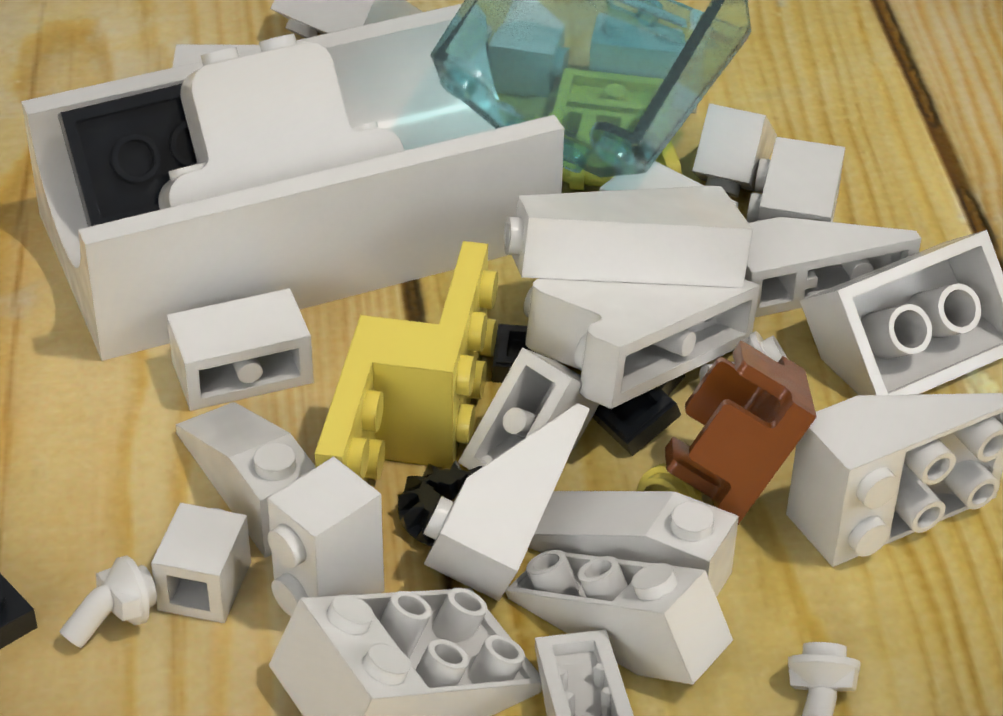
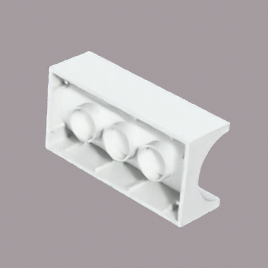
M466 2L296 40L297 44L304 42L318 43L331 54L351 127L377 121L378 127L389 129L397 134L403 144L404 151L88 227L58 114L182 84L187 76L203 67L202 61L21 101L39 214L102 361L169 344L168 314L288 288L291 289L300 310L454 270L463 241L488 244V261L508 256L504 250V229L507 217H516L518 195L562 193L564 127L555 115L506 126L496 103L486 69L481 40L480 13L472 2ZM261 49L241 52L238 55L242 57L260 53Z

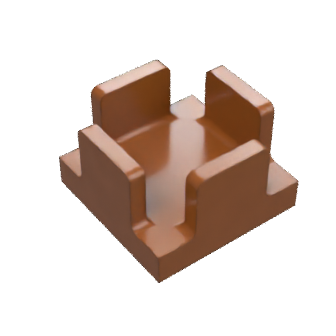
M740 341L733 350L734 364L723 357L717 358L686 401V414L704 425L691 446L676 437H672L665 447L667 471L710 497L714 507L739 516L738 525L817 417L805 369L784 356L781 357L779 362H776L744 341Z

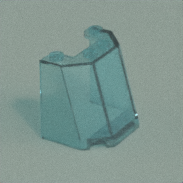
M465 0L430 56L440 78L441 86L452 96L463 101L495 129L555 115L564 127L563 168L574 173H580L583 169L599 177L641 174L648 171L746 42L752 30L748 0H712L705 12L675 0Z

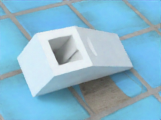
M546 550L531 559L527 564L526 570L505 591L508 599L567 634L606 629L616 662L640 676L693 685L733 641L707 572L703 569L671 566L667 563L623 560L612 556L599 557L567 553L561 550Z

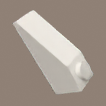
M775 217L750 222L749 225L753 231L745 279L760 285L755 318L802 308L800 303L802 299L916 254L920 249L921 237L914 230L789 217Z
M236 402L175 424L178 437L230 510L234 513L247 515L249 536L265 558L272 555L267 540V535L270 532L267 498L315 468L313 462L291 433Z
M579 403L575 404L466 478L454 502L441 496L423 533L435 540L424 565L500 601L519 570L590 408Z
M553 491L528 548L540 553L546 550H561L567 553L599 557L612 556L616 559L647 563H667L671 566L706 570L717 597L732 573L739 516L676 491Z

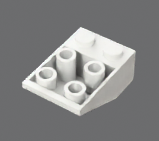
M1003 393L857 395L817 411L816 419L796 445L786 515L828 563L835 567L858 556H869L877 552L882 546L914 532H925L934 527L938 522L968 509L975 510L985 506L992 499L996 498L1003 470Z
M472 588L397 591L357 595L340 594L337 596L299 598L269 663V667L303 716H493L539 694L542 690L540 675L526 658L523 649L511 639L488 610L485 601Z

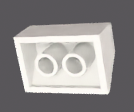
M987 230L945 241L800 300L821 359L858 395L921 394L1003 358V272Z

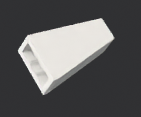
M722 186L518 195L516 217L508 216L506 219L504 250L506 255H512L522 278L743 288L753 229Z

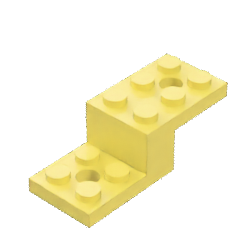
M469 241L462 242L439 324L360 315L315 451V468L334 456L369 483L370 479H380L384 460L427 466L429 463L435 467L450 468L457 456L459 444H468L473 436L475 405L470 404L471 398L482 399L487 363L481 360L482 356L492 357L496 345L497 319L487 318V309H493L495 306L498 289V271L488 270V244Z

